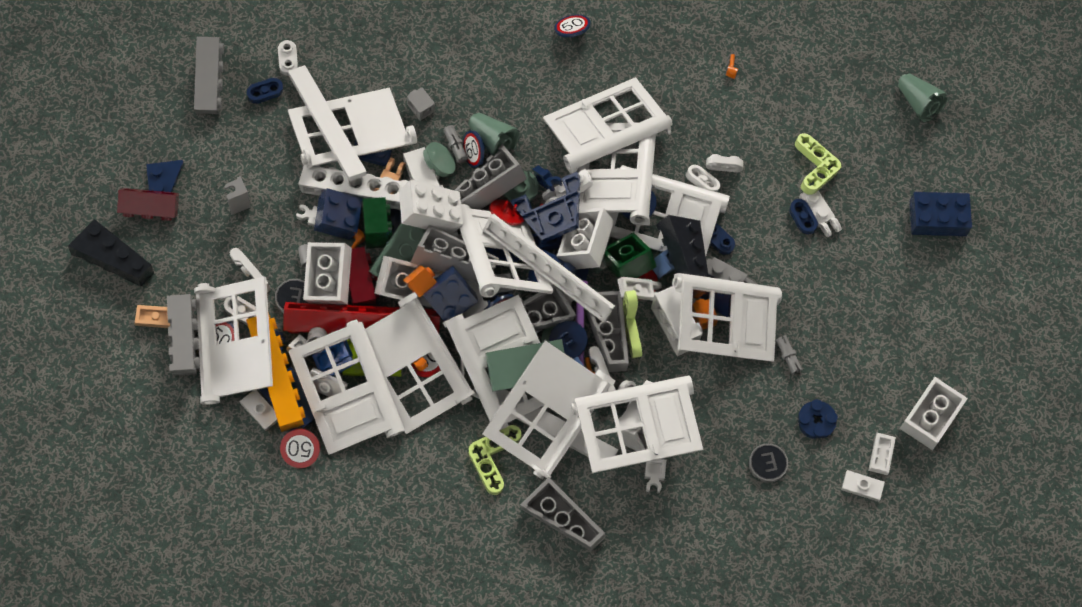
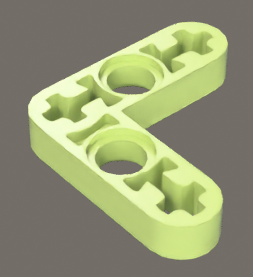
M802 133L796 139L795 147L812 161L817 168L804 178L801 189L804 193L813 195L838 173L841 168V162L810 135ZM814 152H819L822 157L815 156ZM817 173H822L825 179L818 177Z
M635 290L625 291L623 297L625 331L632 358L642 357V347L635 320L638 308Z
M510 425L499 430L506 436H509V431L517 432L515 439L509 437L516 443L521 439V430L516 425ZM484 437L473 442L469 446L468 453L486 490L492 495H498L503 491L504 482L491 455L504 450V448L501 446L497 448L491 447L489 444L490 439ZM475 447H477V449H482L481 461H479V456L477 453L473 454ZM483 464H489L492 470L489 473H484L480 467ZM493 474H496V475L493 476L494 482H495V483H500V484L498 485V489H495L494 487H492V488L490 487V486L492 485V481H491L490 477H491Z

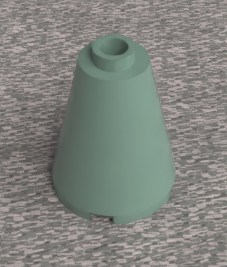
M911 73L902 75L898 80L899 89L918 118L923 122L933 119L930 116L934 113L938 115L948 101L946 97L948 94L945 91Z
M482 113L473 114L469 119L470 129L480 135L485 148L491 155L494 156L502 144L507 150L510 148L514 150L520 137L516 127Z

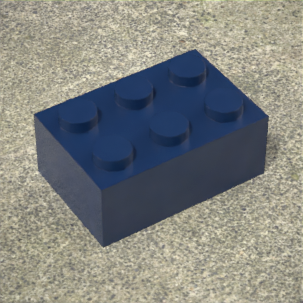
M913 193L909 201L911 235L967 236L972 229L970 193Z

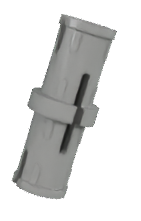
M453 125L445 127L443 132L447 137L448 146L453 151L457 163L466 161L468 156L462 146V139L458 137L455 131V127Z
M784 335L783 339L782 336L776 339V343L782 353L781 357L786 361L791 374L794 375L801 372L803 368L796 357V350L792 349L787 336Z

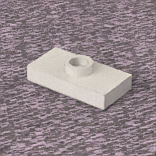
M312 368L310 371L311 377L323 373L315 368ZM331 375L313 381L317 392L328 397L342 392L337 378ZM343 381L345 389H347L348 383Z
M253 390L240 401V404L265 431L278 422L274 409L257 390Z
M876 433L868 471L884 475L889 474L896 437Z
M847 470L841 490L879 502L885 482Z

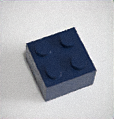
M326 188L319 196L314 231L350 240L358 232L362 198Z
M451 266L435 278L437 283L423 295L444 321L463 314L478 302L476 292L454 266Z

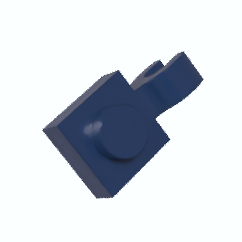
M539 165L533 168L538 184L545 189L554 192V185H563L561 178L558 176L552 177L548 169H543Z

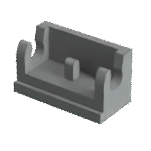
M241 176L224 186L225 189L235 188L234 192L226 195L231 215L251 208L248 191Z

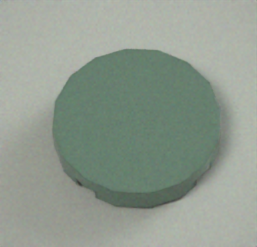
M431 142L425 147L426 149L423 151L424 160L430 169L436 171V175L448 177L455 171V160L445 146L437 142Z
M523 171L527 179L503 194L506 200L510 202L525 194L530 202L535 199L538 194L539 184L537 178L531 172Z

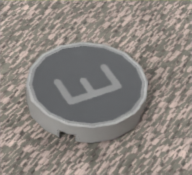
M289 279L278 286L275 293V302L283 314L285 302L308 303L303 300L305 281Z
M774 444L757 446L749 458V469L752 475L765 483H773L780 480L788 468V458L785 452Z

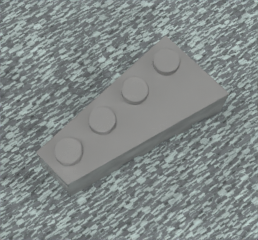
M197 37L194 111L196 114H218L219 109H222V98L219 97L220 91L223 90L221 72H223L222 54H224V43H221L219 37Z
M503 144L498 148L499 151L494 156L490 155L486 159L487 163L481 169L477 168L469 180L465 179L454 190L460 192L461 204H466L471 209L481 210L527 179L520 164Z
M429 225L417 246L411 263L429 267L440 272H445L451 266H454L464 279L478 283L464 241ZM487 253L489 259L499 260L498 257ZM491 264V267L494 271L496 265Z
M620 291L597 292L615 305L605 322H602L584 308L596 343L604 358L608 372L627 371L629 361L623 302Z
M191 294L167 296L168 323H170L168 337L169 342H171L169 356L172 364H169V371L173 376L197 374V369H200V358L196 357L199 341L198 338H195L194 330H198L197 318L193 317V311H196L197 307L196 299H192Z
M549 477L520 504L523 511L590 551L605 538V532Z

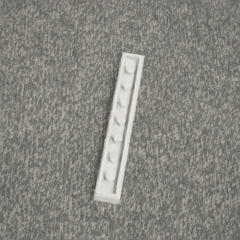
M306 66L289 70L288 76L347 179L351 181L366 176V169Z
M495 214L490 216L483 228L485 233L602 322L607 320L615 305Z
M474 388L473 391L475 394H473L472 396L479 399V396ZM505 389L495 391L502 405L510 392ZM521 398L517 405L524 402V400ZM541 408L523 416L533 422ZM545 411L536 425L553 437H556L565 421ZM580 430L570 448L588 457L583 433ZM596 438L601 459L616 456L618 449Z

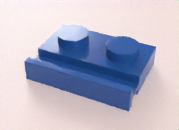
M347 340L329 347L336 366L353 360V354ZM325 349L321 353L312 355L318 370L325 372L333 368ZM351 366L339 370V373L343 372Z

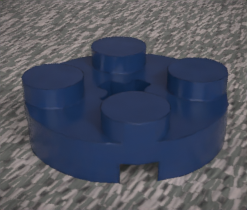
M815 399L812 402L806 403L801 408L798 414V425L801 432L807 437L823 439L830 436L834 431L838 416L829 404ZM812 416L821 417L822 423L818 422L815 424Z

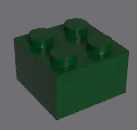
M386 197L363 199L366 249L383 248L392 237L390 204H386Z
M634 232L606 247L603 255L607 268L618 279L621 277L638 278L657 267L652 250Z

